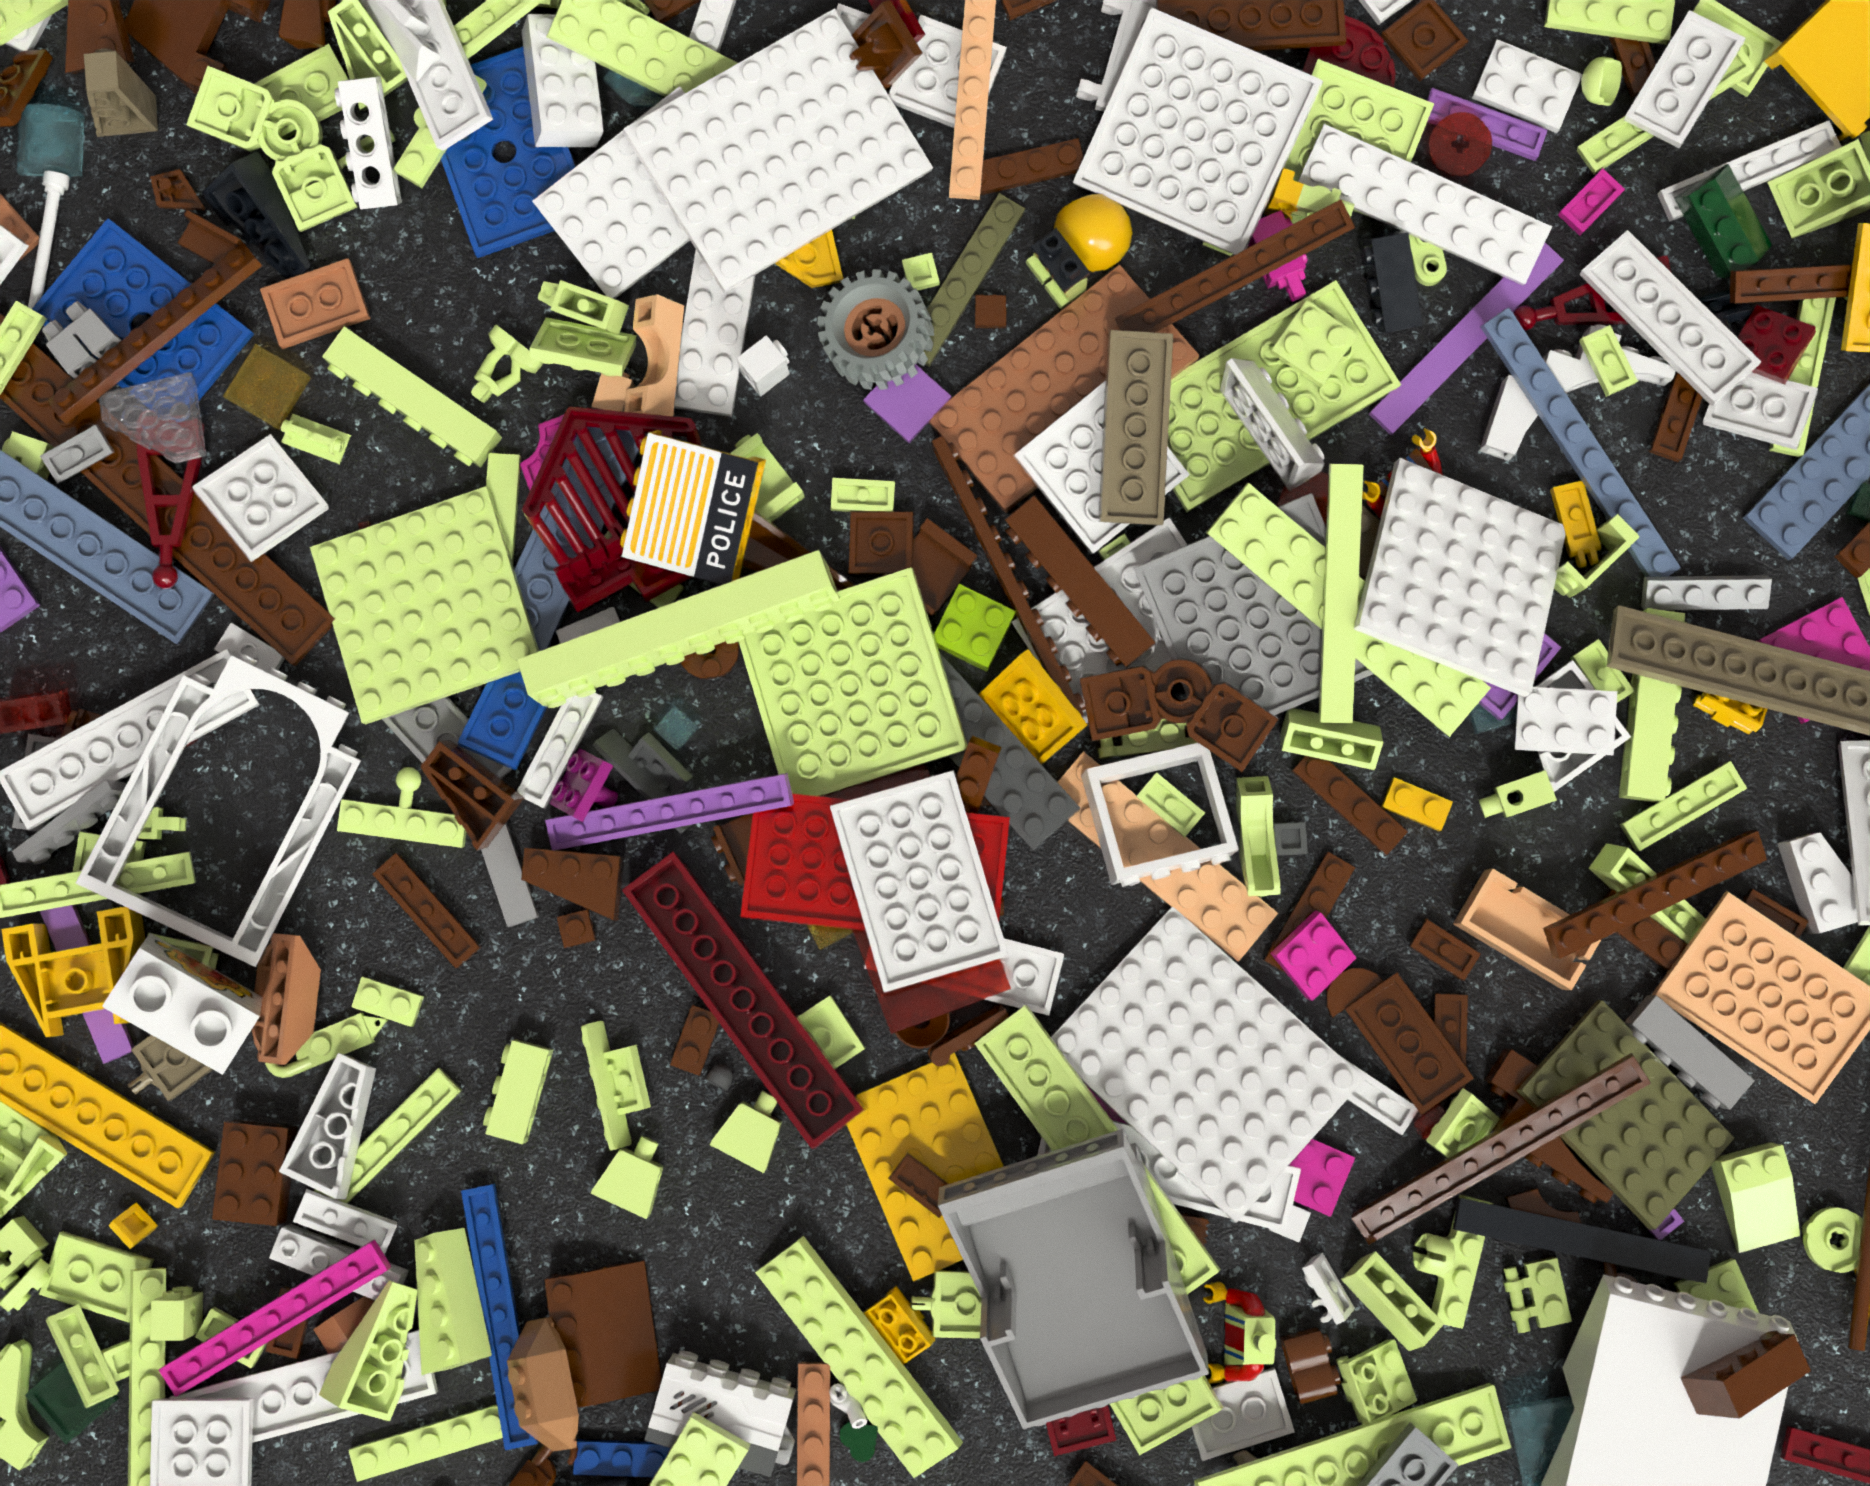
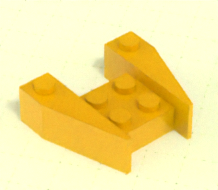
M127 907L98 911L97 917L101 944L52 953L48 930L45 924L33 923L1 929L6 961L45 1037L64 1035L61 1017L105 1009L102 1005L145 940L142 914ZM113 1013L114 1024L130 1023Z

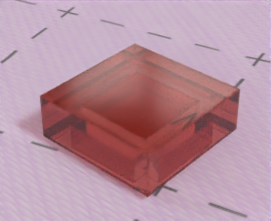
M1439 1103L1414 1122L1415 1130L1422 1139L1429 1137L1432 1128L1439 1123L1446 1113Z

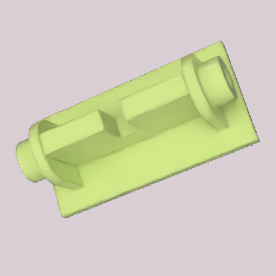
M292 414L290 421L285 419L281 426V431L285 432L281 443L340 464L351 437L349 434Z

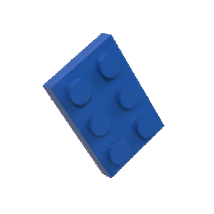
M521 672L488 682L457 742L458 746L516 771L548 706H542L528 696Z

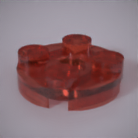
M1467 112L1453 113L1439 121L1432 130L1428 141L1429 155L1435 167L1452 176H1465L1479 169L1488 159L1492 149V136L1488 127L1485 126L1480 118ZM1458 135L1463 136V141L1469 143L1468 148H1463L1462 153H1456V148L1451 146V142L1456 141Z

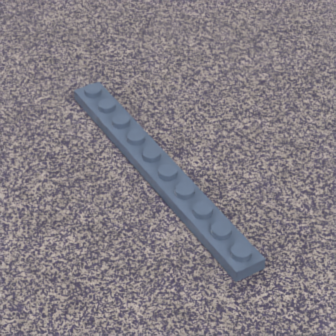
M1509 307L1481 325L1480 328L1607 520L1618 514L1640 536L1627 550L1644 576L1666 577L1680 569V565Z

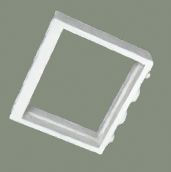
M1199 743L1088 768L1081 775L1111 885L1121 883L1122 887L1136 885L1140 883L1139 878L1150 875L1152 880H1157L1170 876L1171 870L1179 868L1182 869L1183 873L1201 868L1200 863L1212 861V865H1218L1222 862L1230 861V856L1239 850L1211 752ZM1198 761L1221 844L1124 868L1101 784Z

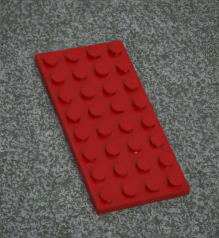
M792 793L794 800L792 806L753 813L740 916L742 918L866 931L830 810L831 805L849 800ZM966 813L999 921L1010 817Z

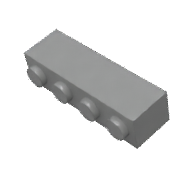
M1647 995L1624 1022L1633 1031L1632 1035L1642 1044L1646 1043L1654 1050L1655 1056L1666 1067L1671 1065L1679 1072L1677 1077L1690 1088H1693V1086L1697 1087L1703 1093L1701 1098L1714 1109L1720 1107L1730 1110L1755 1081L1657 995Z

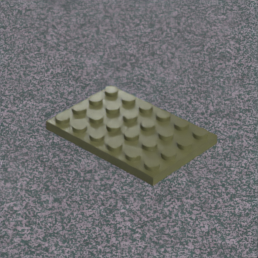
M1599 1000L1593 1004L1516 1091L1535 1109L1614 1062L1633 1053L1651 1084L1563 1133L1560 1137L1649 1230H1656L1733 1141L1734 1137L1655 1054L1632 1035L1633 1031L1603 1000Z

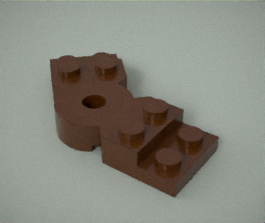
M1180 658L1168 661L1155 672L1142 665L1080 678L1092 741L1153 730L1164 718L1174 723H1186L1189 737L1241 772H1243L1279 719L1229 683L1213 684L1208 671L1201 664L1190 659ZM1182 682L1189 687L1190 694L1188 698L1180 700L1173 695L1172 688L1175 683Z

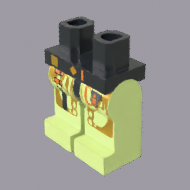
M1057 228L1031 245L1030 249L1034 254L1026 260V264L1042 285L1052 278L1050 282L1045 284V289L1061 310L1086 292L1088 280L1086 277L1090 275V272Z

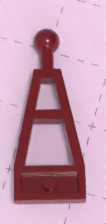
M1668 256L1656 257L1671 272ZM1588 283L1554 297L1550 300L1551 306L1533 309L1530 306L1523 305L1516 308L1513 312L1524 330L1531 329L1538 321L1554 318L1555 325L1629 324L1618 312L1607 313L1604 299ZM1587 294L1589 295L1593 313H1566L1564 304Z
M201 421L138 422L137 458L151 543L155 547H160L159 565L152 572V580L161 589H170L178 581L177 570L172 566L173 547H181L194 494L192 486L197 482L201 466L204 443V424ZM150 455H189L180 495H156ZM158 507H177L171 535H162Z

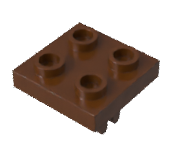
M889 0L882 2L852 34L859 48L854 50L849 55V58L859 61L856 65L857 70H873L884 89H886L923 53Z

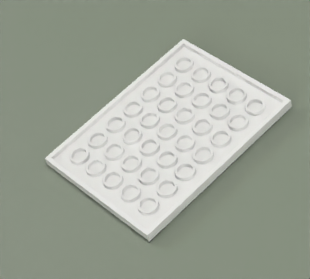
M835 8L623 129L625 137L723 293L926 175L933 169L930 161L874 71L857 70L856 65L859 61L849 58V55L859 47Z
M1174 907L1169 909L1051 1037L1085 1085L1235 1223L1242 1218L1365 1080L1363 1076Z

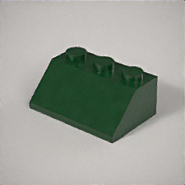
M1726 164L1674 197L1717 278L1730 277L1731 271L1748 268L1759 261L1772 244L1729 164Z

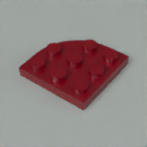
M1344 15L1346 29L1345 45L1311 47L1302 72L1312 75L1316 62L1319 59L1394 88L1395 66L1393 58H1390L1383 44L1384 40L1365 23Z

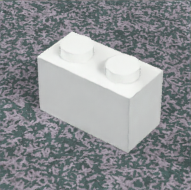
M767 335L737 357L742 375L760 397L789 375L787 366L789 360L786 357L788 353L778 340L772 343Z

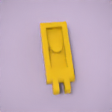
M1578 481L1553 487L1550 489L1558 521L1560 524H1563L1566 533L1564 543L1568 556L1575 557L1578 568L1586 567L1584 554H1587L1590 565L1598 564L1596 551L1601 550V543L1584 483Z

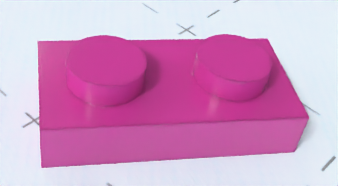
M1602 168L1560 211L1558 216L1581 236L1622 194L1625 188Z

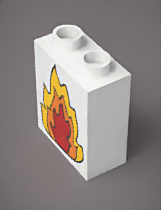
M149 933L102 1007L223 1075L260 1017L263 997Z

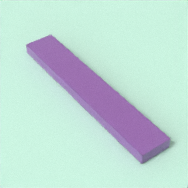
M76 905L40 911L56 952L92 945ZM103 1009L82 1013L103 1064L132 1052L131 1049L135 1046L125 1024H114L112 1012Z

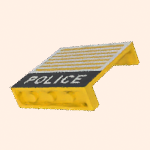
M659 430L649 432L648 436L643 438L640 447V454L643 455L641 467L637 468L634 475L633 484L637 487L635 497L631 498L627 508V516L630 517L628 529H625L621 536L620 545L624 547L622 557L721 585L739 579L766 459L755 456L747 459L662 436V431Z

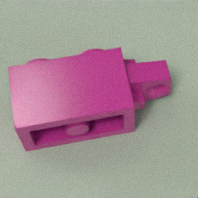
M1282 210L1261 218L1248 244L1249 247L1293 225L1290 218L1285 219ZM1306 254L1262 276L1267 288L1269 289L1276 285L1279 289L1285 287L1292 302L1303 298L1306 292L1301 280L1306 278L1304 273L1305 264L1307 263Z

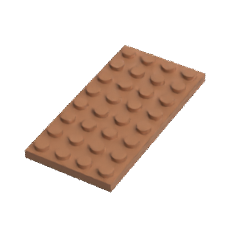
M1120 265L952 397L929 421V424L940 437L944 436L947 444L950 442L954 444L960 460L1005 513L1038 488L1013 455L1106 380L1108 331L1120 330L1114 318L1150 300ZM1172 324L1155 332L1173 334L1171 380L1199 359V354Z

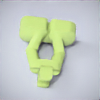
M495 325L488 333L495 349L486 356L474 376L478 383L471 391L472 395L483 403L492 394L498 397L519 383L520 368L535 374L544 364L540 360L530 359V351L498 325ZM503 355H510L512 360L511 374L497 381L491 379L496 363Z

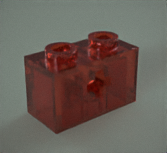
M67 688L1 698L0 734L67 723L71 713Z

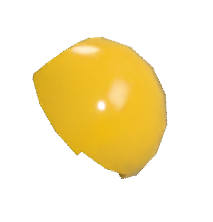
M1103 194L1084 196L1064 206L1057 214L1054 229H1058L1079 259L1091 272L1106 270L1121 261L1130 247L1133 235L1130 218L1122 205Z

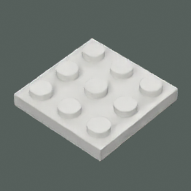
M920 15L918 22L926 35L917 44L923 54L892 84L888 95L895 106L954 128L962 30ZM994 42L992 44L988 96L1007 47Z
M271 434L192 486L196 495L250 562L329 509L325 500Z
M156 1398L152 1400L150 1486H251L253 1398Z

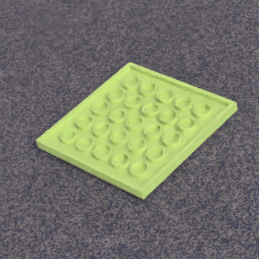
M486 486L310 547L329 613L335 618L332 624L363 724H369L521 672L517 659L539 652L489 488Z
M910 567L838 591L840 600L833 602V607L823 611L813 609L805 612L804 617L793 622H786V620L777 622L771 630L762 633H756L755 630L744 634V639L739 641L778 774L788 773L793 794L821 797L966 750L967 741L913 568Z

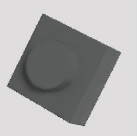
M1306 822L1273 824L1277 856L1308 854Z

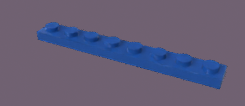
M495 1184L462 1190L461 1194L477 1288L492 1353L489 1359L505 1450L538 1444L539 1441L519 1426L514 1410L515 1401L512 1385L508 1379L507 1360L521 1333Z

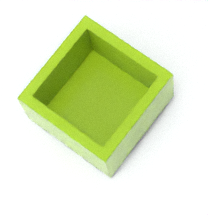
M959 584L934 633L937 647L988 672L1015 617L1016 611Z

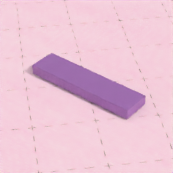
M1431 88L1427 101L1434 103L1427 122L1536 161L1547 134V129Z

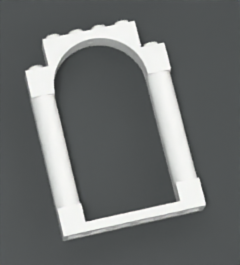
M241 653L238 658L230 656L214 689L209 687L211 680L196 673H193L191 678L186 675L182 676L75 884L256 967L361 760L356 758L357 751L343 744H340L338 749L333 747L350 713L344 710L345 703L331 696H328L325 701L315 696L317 689L302 682H299L296 687L286 682L288 675L271 667L267 673L256 667L259 661ZM265 689L292 699L311 718L320 740V765L314 782L234 938H231L121 887L116 882L195 726L200 722L204 714L216 702L230 694L242 690Z

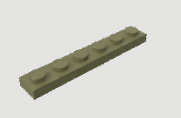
M1000 193L927 309L934 327V336H930L933 342L932 351L924 350L928 358L925 365L928 367L931 366L1025 213L1024 207Z

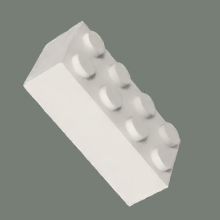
M528 14L522 29V39L535 147H597L604 131L595 62L546 37L555 15Z

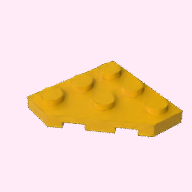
M832 230L775 263L811 288L841 283L843 280Z

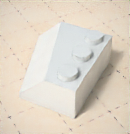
M1573 660L1535 686L1595 690ZM1617 717L1614 749L1631 738ZM1538 751L1543 769L1547 772L1554 792L1605 756Z

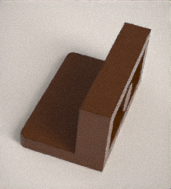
M186 210L184 216L190 223L179 239L178 244L208 262L216 265L231 250L236 249L243 243L238 237L189 210Z

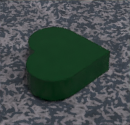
M850 1421L844 1423L841 1427L840 1440L846 1447L850 1448L851 1456L856 1461L866 1462L873 1457L878 1427L872 1425V1423H866L863 1427L856 1429L852 1427Z

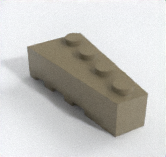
M97 49L95 53L84 54L86 92L89 105L91 106V114L94 119L97 137L158 131L156 95L123 58L111 49Z

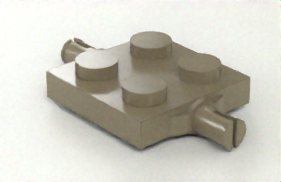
M150 1035L131 1049L141 1064L143 1074L129 1082L128 1086L133 1088V1093L138 1094L139 1091L151 1083L160 1089L168 1101H172L213 1069L157 1037Z

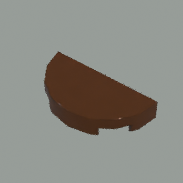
M1349 968L1343 971L1329 984L1326 993V1008L1330 1017L1333 1018L1384 981L1376 973L1364 968Z

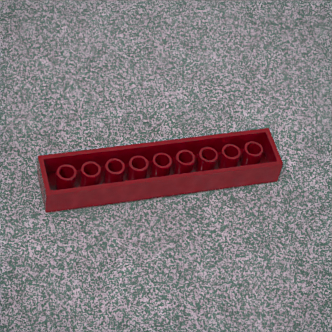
M670 853L622 889L623 893L811 1149L817 1148L867 1110L677 853Z

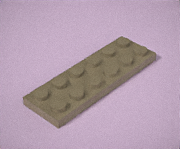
M1121 330L1108 331L1099 522L1142 525L1164 524L1173 334Z

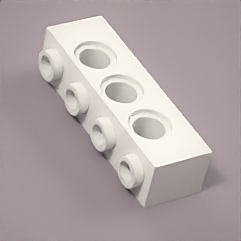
M381 76L338 81L339 88H335V99L337 106L343 109L344 120L340 121L343 139H348L350 152H346V162L349 171L354 172L355 183L351 186L354 202H359L360 209L394 206L402 203L398 176L393 170L396 164ZM358 102L364 103L369 109V116L366 120H361L355 115L354 108ZM364 134L371 136L374 140L375 145L371 152L363 150L360 145V138ZM368 166L375 167L379 171L380 179L378 183H371L366 178L365 172Z
M289 1224L281 1227L269 1258L314 1276L357 1249L299 1226ZM390 1263L392 1267L388 1271L353 1292L376 1300L389 1280L404 1284L409 1270Z

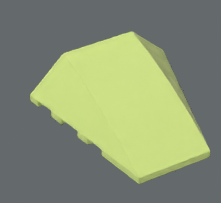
M1 1101L0 1219L67 1155L56 1134Z

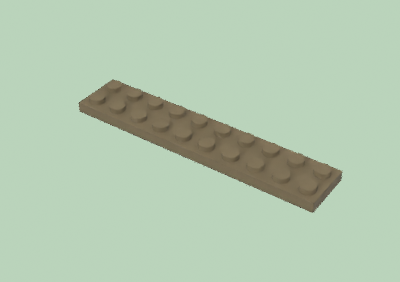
M1620 605L1613 610L1606 667L1870 735V671Z

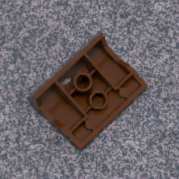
M645 1260L609 1265L576 1273L551 1274L544 1279L549 1317L552 1318L554 1328L559 1333L566 1348L577 1408L659 1390L662 1377Z

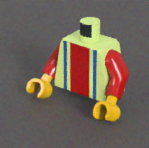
M1221 1282L1204 1285V1287L1210 1288L1213 1291V1296L1203 1297L1206 1303L1212 1304L1226 1300L1224 1364L1226 1366L1223 1368L1220 1364H1208V1368L1212 1372L1211 1378L1207 1379L1208 1382L1221 1383L1224 1378L1227 1382L1255 1380L1264 1370V1364L1274 1363L1276 1348L1274 1316L1265 1310L1260 1298L1254 1293L1234 1288L1227 1290Z

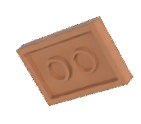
M349 258L260 289L276 338L282 349L371 319Z

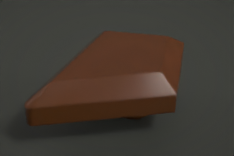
M181 169L150 176L156 204L159 208L205 210V206Z

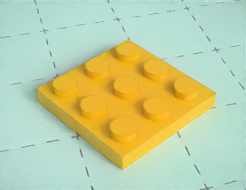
M1028 649L1020 654L978 694L1041 765L1088 725L1081 717L1079 711L1073 707L1062 693L1060 687L1055 684L1040 662Z

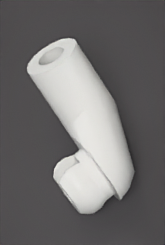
M837 1383L832 1385L829 1390L832 1405L847 1413L853 1428L863 1427L867 1423V1419L861 1404L848 1394L843 1384Z

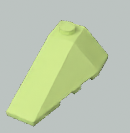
M388 1281L332 1363L319 1396L339 1408L387 1421L391 1420L404 1387L405 1379L401 1378L403 1361L408 1359L409 1349L405 1347L408 1331L412 1329L417 1289Z

